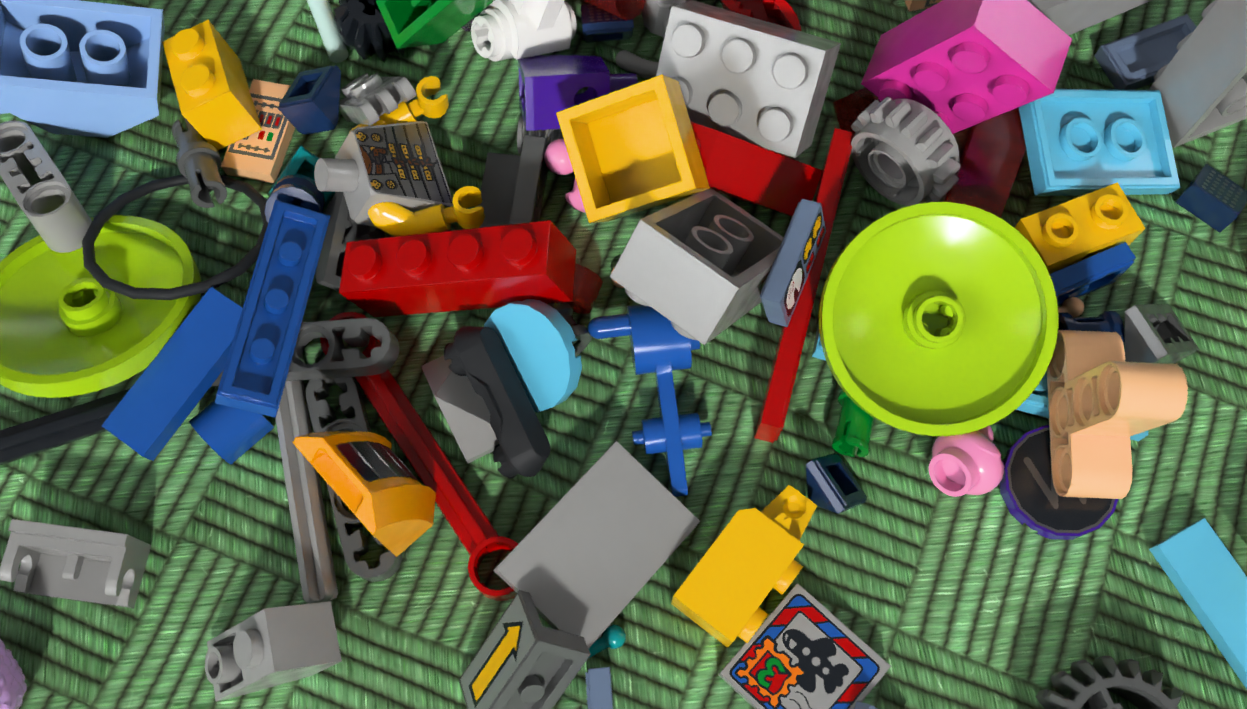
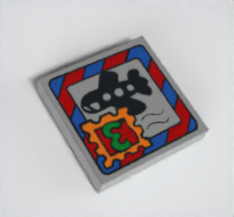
M797 583L761 624L749 642L742 646L718 675L754 709H854L856 702H862L891 665Z

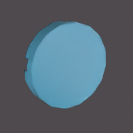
M534 299L514 301L493 311L485 322L484 327L493 329L498 335L534 411L541 412L566 401L577 388L582 371L581 355L576 357L572 344L577 339L569 323L556 309L540 300Z

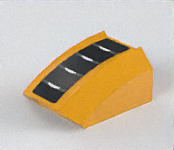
M328 431L295 437L293 444L367 530L396 557L433 526L436 492L418 481L391 450L392 443L384 436L362 431Z

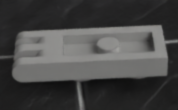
M366 73L341 89L346 97L339 101V111L347 122L371 126L380 120L379 117L384 113L390 114L398 108L399 103L408 102L416 97L417 94L405 77H380L378 73L369 77Z

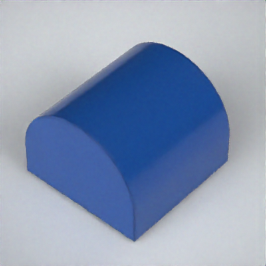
M215 400L189 421L201 438L230 465L274 428L271 422L262 414L216 404Z

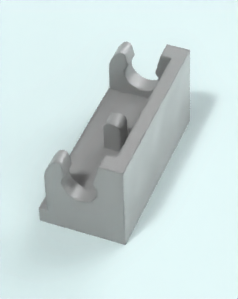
M11 519L8 529L11 533L0 566V580L7 582L15 581L14 591L119 607H135L151 548L150 544L128 534Z

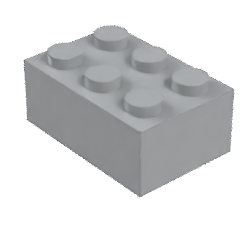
M692 0L671 6L656 76L663 74L679 81L691 122L721 131L765 149L796 158L812 145L841 43Z
M710 187L708 190L696 193L640 219L610 278L623 286L626 294L632 300L641 305L652 307L669 319L673 328L679 334L692 340H698L703 345H706L762 302L760 298L761 291L784 237Z

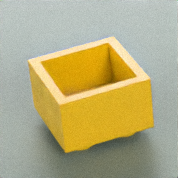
M662 74L556 112L589 223L609 222L710 189L679 81Z

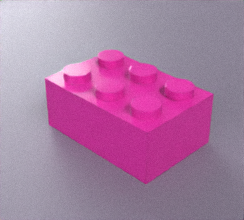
M942 0L880 36L861 85L876 95L881 102L886 97H891L892 100L904 98L925 105L936 113L954 134L1054 93L1072 38L1028 0Z

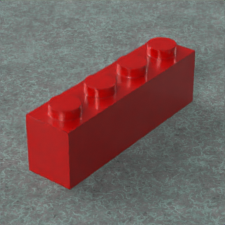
M551 220L350 241L346 243L339 293L373 317L498 308L514 301H524L527 299L540 300L546 304L572 302L576 249Z

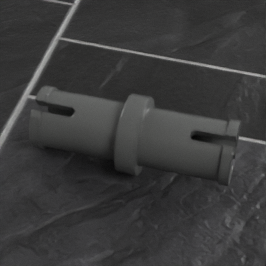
M185 117L184 120L188 131L184 132L182 123L178 119L172 126V135L176 140L179 150L176 156L178 169L188 180L193 202L203 208L215 207L210 194L211 191L214 190L219 204L223 203L227 198V189L222 182L219 172L222 161L218 150L208 143Z

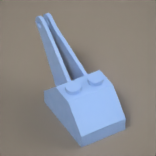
M0 0V114L10 113L52 134L109 138L159 116L163 62L162 41H164L165 30L163 9L82 0Z

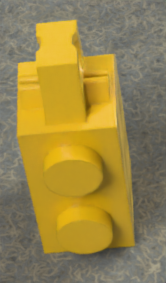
M788 485L761 512L756 508L738 510L673 595L671 604L728 648L737 636L748 643L768 616V613L759 607L772 588L783 595L803 568L794 558L804 546L799 540L817 505L797 489Z

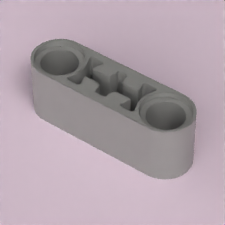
M22 121L1 123L0 176L20 208L51 250L67 253L80 249L82 247V240L92 223L89 215L30 126Z

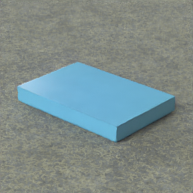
M1055 88L1054 93L1018 107L1035 196H1083L1117 182L1125 195L1169 194L1181 188L1160 90Z

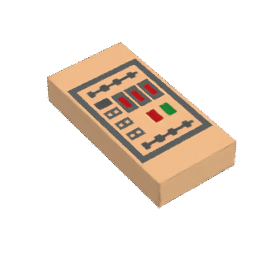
M253 79L249 92L262 130L228 145L221 164L222 169L227 175L275 183L295 127L278 109L279 103L291 85Z

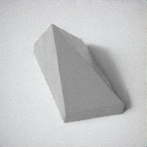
M443 355L421 367L467 463H470L493 452L495 446L500 443L490 425V412L484 399L474 391L467 375L459 376L449 369L448 366L452 364V360L445 361Z

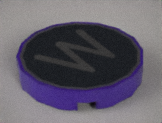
M1049 425L1041 426L1023 434L1007 451L1006 457L1002 460L1004 463V474L999 483L1000 494L1010 514L1022 525L1025 523L1031 529L1038 531L1036 534L1056 540H1073L1099 529L1115 512L1118 499L1061 497L1056 493L1051 471Z

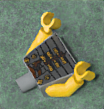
M435 76L425 77L419 81L416 87L417 99L409 103H399L396 110L390 114L384 113L379 117L380 120L371 126L363 124L355 126L349 131L335 159L319 158L315 165L314 179L319 191L343 192L350 217L357 224L375 226L394 237L443 232L450 230L451 223L457 222L465 229L479 228L485 219L484 208L478 206L482 203V195L479 188L474 186L462 187L455 192L452 199L428 124L425 121H417L416 117L421 114L428 118H440L448 109L449 101L447 94L434 100L427 99V97L435 95L441 89L440 79Z

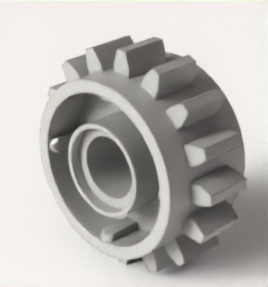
M886 97L882 102L878 100L873 101L857 116L858 119L852 123L851 128L856 134L851 141V154L857 169L878 193L892 202L904 206L925 203L926 201L938 202L958 182L959 178L955 173L961 166L958 163L959 148L956 139L945 122L925 105L910 99L892 100L891 97Z

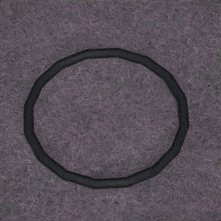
M182 174L152 180L119 195L94 217L82 240L84 267L103 288L133 299L175 300L205 293L210 287L215 289L244 274L258 259L268 226L264 212L267 199L250 184L221 175L225 187L246 194L259 206L263 227L256 245L235 266L206 281L171 289L135 288L109 278L96 263L94 243L104 223L126 204L156 190L189 184L187 178Z

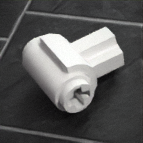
M495 0L481 11L479 16L474 18L471 25V38L477 53L481 57L495 62L511 58L519 60L569 49L571 40L576 34L577 21L572 7L567 2H564V0Z

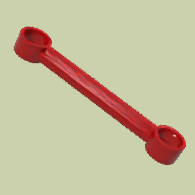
M344 312L334 316L329 321L367 317L356 312ZM370 336L369 345L362 353L367 358H370L372 349L381 347L382 343L374 336ZM320 337L321 348L326 355L329 349L327 338ZM388 369L384 373L377 375L355 376L354 378L424 486L430 487L436 492V505L470 555L468 573L474 586L484 596L492 600L505 601L514 598L517 593L510 586L502 590L489 589L484 583L480 582L478 573L480 563L488 553L499 549L512 551L518 543L510 538L498 535L390 370Z

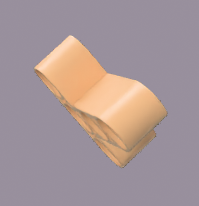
M1058 330L1054 353L1047 368L1051 471L1056 493L1061 497L1123 499L1127 496L1132 483L1130 436L1174 422L1182 416L1185 410L1188 385L1186 375L1178 364L1125 362L1124 344L1117 332Z

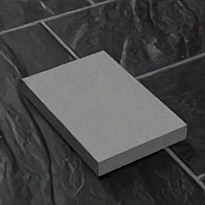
M616 441L493 571L516 593L519 590L529 592L537 613L553 629L584 637L589 649L700 523V520Z

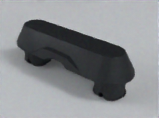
M463 326L456 331L454 342L445 345L444 359L445 361L452 360V364L448 367L453 373L459 376L467 375L474 391L485 401L490 412V425L500 443L495 446L493 451L494 463L497 461L501 463L498 471L509 479L515 478L517 474L524 477H533L541 470L550 455L549 440L496 332L489 327Z

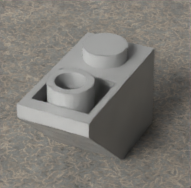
M331 601L264 608L207 641L208 651L205 657V672L209 682L213 684L215 701H222L310 677L341 662Z

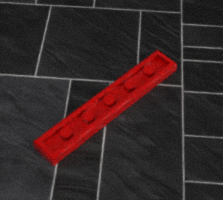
M835 128L825 156L823 172L814 202L821 203L826 233L788 327L782 326L755 439L774 443L784 427L852 149L851 141L854 136H852L853 132Z

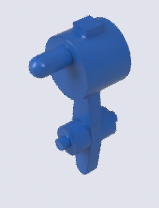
M641 304L627 306V314L593 318L588 324V332L593 338L605 339L629 336L635 375L655 373L661 417L641 419L642 430L632 431L633 445L644 444L646 455L665 452L671 493L675 497L687 496L688 488L683 450L702 448V437L712 436L710 422L700 423L698 413L678 415L672 371L691 368V350L700 349V342L679 334L673 328L669 319L650 306Z

